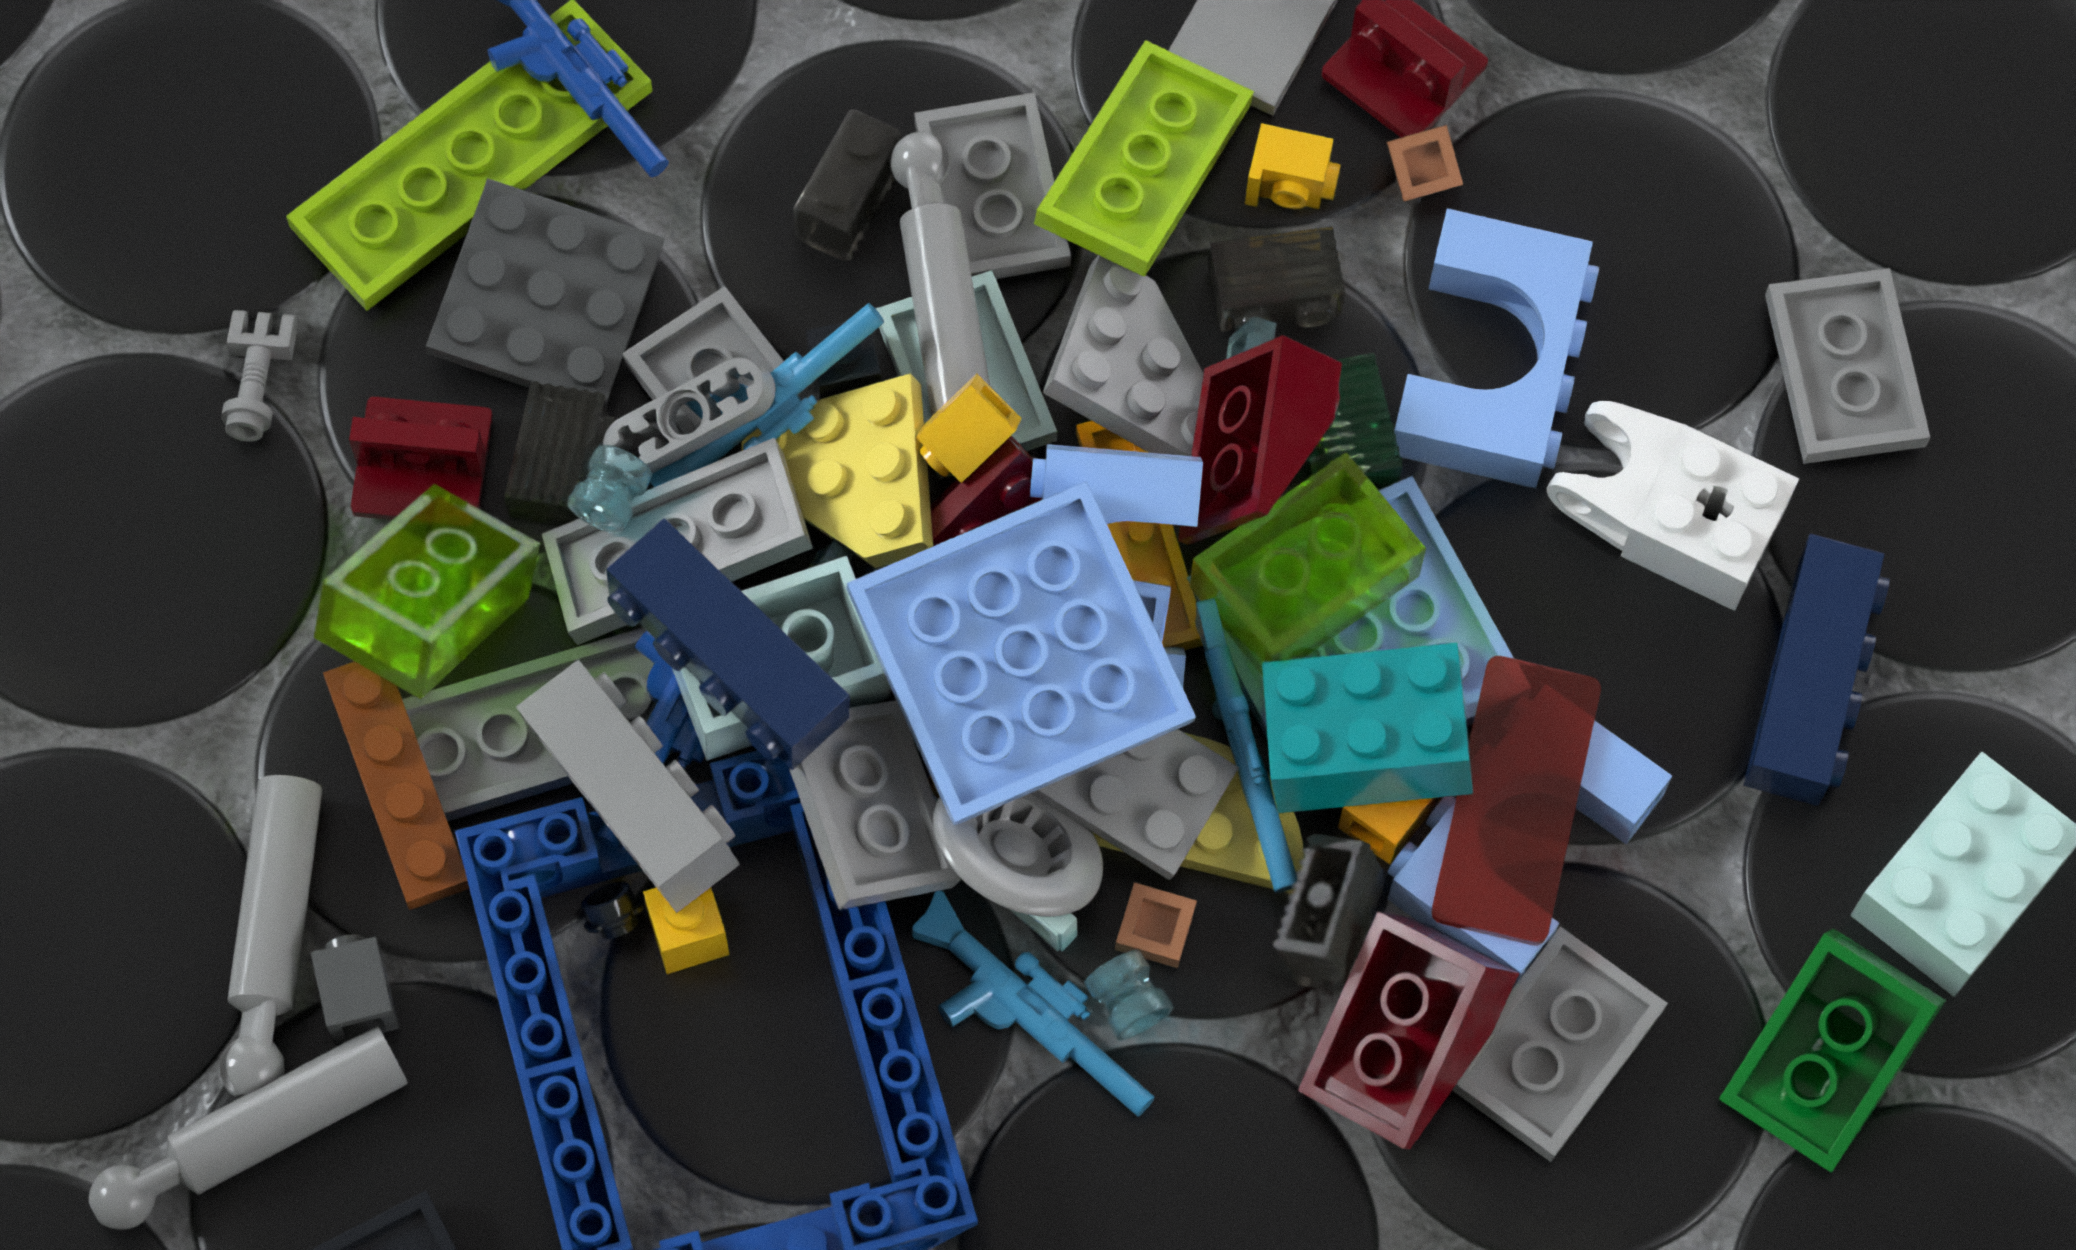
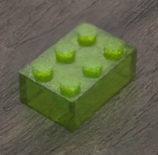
M1346 452L1279 498L1267 516L1239 526L1193 558L1190 588L1201 601L1215 598L1223 629L1263 677V662L1305 658L1418 578L1426 547Z
M433 484L323 581L314 638L417 698L422 699L529 599L540 543Z

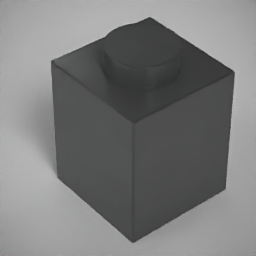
M359 934L344 935L328 941L325 944L326 949L311 952L326 1027L335 1045L347 1042L377 1025L382 1033L399 1029L384 956L376 937L364 939V936Z

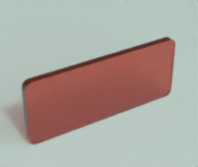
M1499 655L1490 658L1487 662L1469 739L1474 794L1457 795L1431 908L1432 917L1436 922L1533 946L1540 945L1546 940L1550 929L1601 693L1600 683L1595 678Z

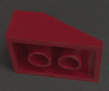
M1282 335L1204 369L1191 456L1201 457L1203 461L1197 527L1180 525L1179 542L1190 545L1268 515L1334 421L1335 411L1340 401L1338 388L1342 367L1341 362Z
M1378 911L1298 1091L1401 1148L1410 1150L1493 1033L1519 973L1413 918Z

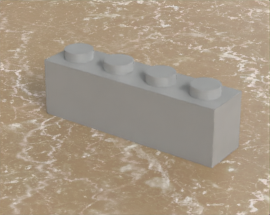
M578 659L517 705L516 708L544 747L674 911L678 913L740 865L726 844L736 835L713 805H710L701 812L691 799L699 790L676 760L665 767L655 755V752L661 749L663 745L640 716L631 722L625 718L619 709L628 702L607 674L603 672L594 679Z

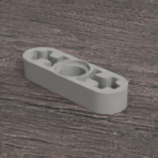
M740 357L729 359L613 422L604 436V455L611 466L635 477L649 476L763 415L771 407L775 398L776 388L774 379L766 368L751 360ZM741 376L754 381V384L746 389L749 399L745 402L733 396L728 397L740 389L738 378ZM711 391V393L726 399L717 403L710 396L709 392ZM689 401H698L703 411L702 422L694 432L682 435L676 427L677 412L683 404ZM661 432L668 439L669 443L653 436ZM633 434L644 438H651L639 446L640 457L638 459L625 454V451L633 446L631 439Z

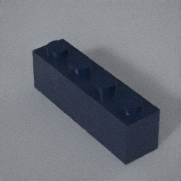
M665 518L606 569L608 591L610 594L607 597V601L613 611L631 627L640 623L655 638L653 641L654 648L670 667L676 671H681L685 667L702 683L699 686V690L706 701L721 715L726 716L732 712L748 727L745 731L747 738L757 751L768 760L773 761L778 756L791 770L795 769L849 719L850 695Z
M1814 534L1809 535L1799 556L1743 786L1815 806L1820 804L1829 786L1837 789L1840 787L1849 755L1848 751L1838 749L1843 728L1853 730L1863 695L1860 692L1852 691L1857 670L1867 672L1876 642V635L1866 633L1870 613L1881 614L1890 583V578L1879 576L1885 553Z

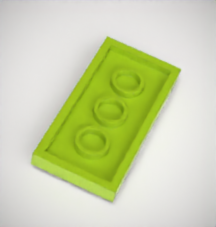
M1145 40L1036 210L1034 224L1145 277L1250 108L1254 91Z

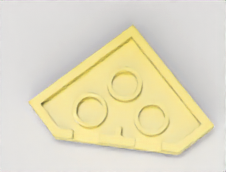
M911 373L817 400L818 403L810 411L814 419L795 435L788 429L776 439L783 450L805 522L831 539H835L875 568L893 564L933 547L928 468L926 460L919 451L923 444L916 438L924 425L921 384ZM758 428L741 441L742 451L744 443L752 437H758L762 434Z

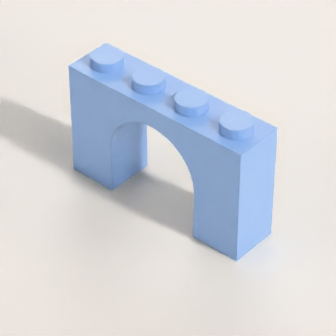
M1447 209L1428 289L1490 303L1509 311L1530 332L1537 349L1538 361L1531 371L1517 382L1502 388L1488 390L1473 389L1408 374L1389 455L1536 488L1542 467L1554 469L1558 456L1562 432L1553 431L1551 427L1555 411L1567 413L1575 377L1563 373L1567 355L1579 358L1587 321L1576 319L1580 301L1591 303L1598 277L1599 267L1588 264L1593 241Z
M1047 444L1046 459L1033 458L1030 497L1042 498L1043 500L1087 481L1106 524L1135 521L1197 527L1203 461L1201 457ZM1164 647L1183 688L1186 660L1185 650L1182 647Z
M1546 685L1533 702L1523 697L1514 706L1501 727L1508 734L1497 748L1493 750L1485 745L1472 760L1471 772L1474 794L1459 795L1457 799L1453 796L1443 797L1426 821V825L1432 831L1419 847L1412 842L1407 843L1387 872L1394 877L1388 896L1389 901L1415 920L1518 972L1519 975L1513 988L1555 934L1559 922L1506 885L1490 869L1483 856L1479 842V824L1495 806L1510 798L1526 794L1547 795L1567 802L1627 844L1662 799L1672 778L1671 774Z

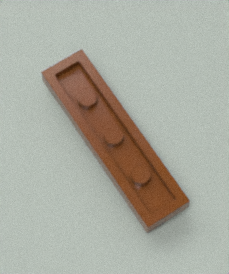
M382 651L323 672L409 911L470 889L462 859L385 652Z

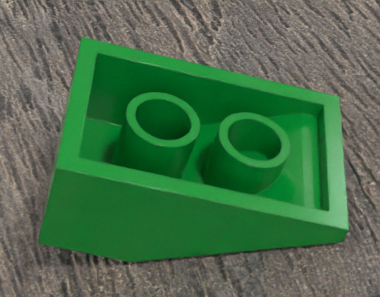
M1832 929L1823 934L1719 1100L1832 1173L1917 1047L1946 1000L1839 931Z

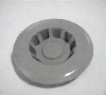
M1029 793L957 825H953L941 798L939 797L933 813V829L943 856L962 880L987 899L1019 913L1052 917L1070 914L1083 908L1097 894L1103 875V859L1093 832L1033 794Z

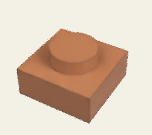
M1447 125L1387 142L1403 201L1463 185Z
M1134 882L1116 940L1115 950L1178 968L1197 901Z

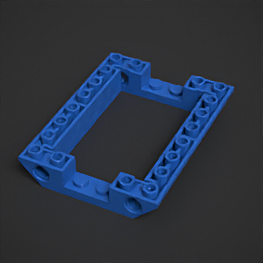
M753 751L710 763L712 780L696 784L699 792L692 796L691 799L701 812L710 805H713L736 835L726 843L728 847L793 831L892 1183L870 1189L869 1183L834 1192L829 1194L831 1207L701 1242L698 1230L659 1241L661 1248L654 1250H930L978 1225V1220L886 901L842 910L838 909L790 769L778 756L771 761L758 751ZM583 797L456 830L455 834L562 1250H633L542 902L543 897L643 871L621 843L617 849H612L595 839V835L603 820L596 811L587 813Z

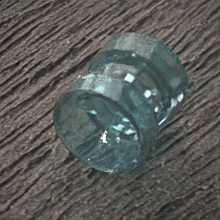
M599 445L595 448L587 463L589 474L586 480L575 485L567 500V504L577 517L589 525L602 531L621 533L625 530L633 515L631 503L634 497L644 494L652 479V472L643 461L633 454L615 446Z
M1140 950L1126 952L1106 962L1091 973L1084 984L1093 1000L1103 1003L1109 1012L1107 1024L1119 1041L1130 1039L1152 1028L1167 1017L1174 1007L1164 989L1154 987L1149 978L1151 967Z

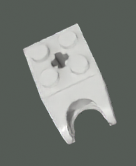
M1612 401L1592 403L1585 414L1584 425L1606 448L1610 449L1618 457L1623 470L1614 476L1597 478L1586 474L1556 473L1547 486V495L1550 500L1567 516L1622 551L1621 557L1735 611L1790 502L1799 478L1685 424ZM1703 514L1714 517L1716 521L1705 518Z

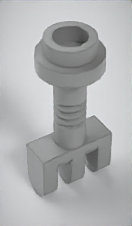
M233 311L227 346L230 355L245 356L238 398L227 400L223 404L221 420L226 425L225 431L232 438L248 442L257 441L262 438L263 432L270 429L273 412L269 406L262 402L270 359L292 360L298 327L297 315L283 314L279 335H272V313L258 312L254 333H247L249 325L248 312Z

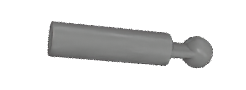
M914 132L905 136L896 144L891 154V171L895 179L909 190L912 209L904 213L900 218V229L931 416H933L976 373L989 386L990 381L961 211L953 205L944 203L941 184L944 183L950 172L951 155L947 146L937 137L926 132Z
M270 775L260 778L257 783L227 998L229 1004L242 1012L239 1038L224 1050L218 1063L221 1082L227 1091L237 1098L260 1089L285 1073L284 1056L273 1042L276 1016L289 1012L294 1008L323 793L321 785L296 776Z
M377 1025L278 1077L260 1089L244 1095L168 1135L166 1158L143 1170L126 1165L107 1168L93 1182L89 1192L88 1203L98 1222L103 1226L122 1230L131 1229L140 1225L149 1216L154 1207L156 1196L181 1184L199 1195L407 1085L408 1082Z

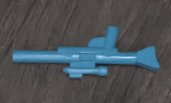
M868 303L804 357L797 352L793 353L770 372L775 382V398L771 407L763 415L647 476L653 486H659L717 462L757 428L762 434L758 437H752L744 443L743 450L774 437L777 439L788 429L794 435L797 434L814 419L810 411L818 403L813 395L801 400L798 394L885 323L882 316ZM739 383L740 389L728 397L733 396L745 402L749 399L746 391L748 386ZM709 393L717 403L726 399ZM698 401L685 403L701 419L703 418L702 407Z
M1215 598L1196 602L1195 624L1205 650V658L1215 688L1216 700L1212 706V713L1217 720L1223 722L1235 764L1239 767L1237 771L1248 808L1251 810L1274 892L1288 891L1298 887L1299 881L1272 794L1268 773L1264 767L1262 756L1259 755L1253 735L1252 723L1248 713L1249 706L1242 692L1229 646L1226 644Z
M939 890L934 893L926 913L912 927L913 938L948 949L974 972L970 979V985L938 1005V1010L945 1022L950 1027H954L973 1013L984 1023L996 1029L1009 1028L1016 1022L1061 1063L1072 1058L1137 1117L1140 1116L1150 1106L1155 1097L1068 1021L1073 1014L1084 1021L1091 1015L1084 1005L1089 997L1070 980L1062 986L1039 966V960L1030 952H1023L1016 959L1015 968L1024 976H1031L1033 978L1027 985L971 934L964 930L943 891Z

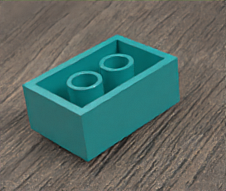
M1458 642L1262 663L1270 778L1278 813L1474 794Z

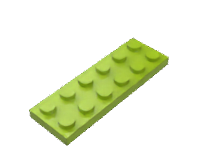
M570 0L550 15L551 19L574 46L581 42L575 41L567 29L571 21L581 18L590 27V34L606 53L614 49L629 67L628 71L624 73L627 84L624 87H619L618 84L616 85L611 81L606 86L627 111L653 91L651 79L575 0ZM490 61L289 213L286 218L289 227L364 309L368 311L467 235L487 178L525 190L608 125L602 118L591 120L558 78L551 81H538L530 76L521 64L496 72Z

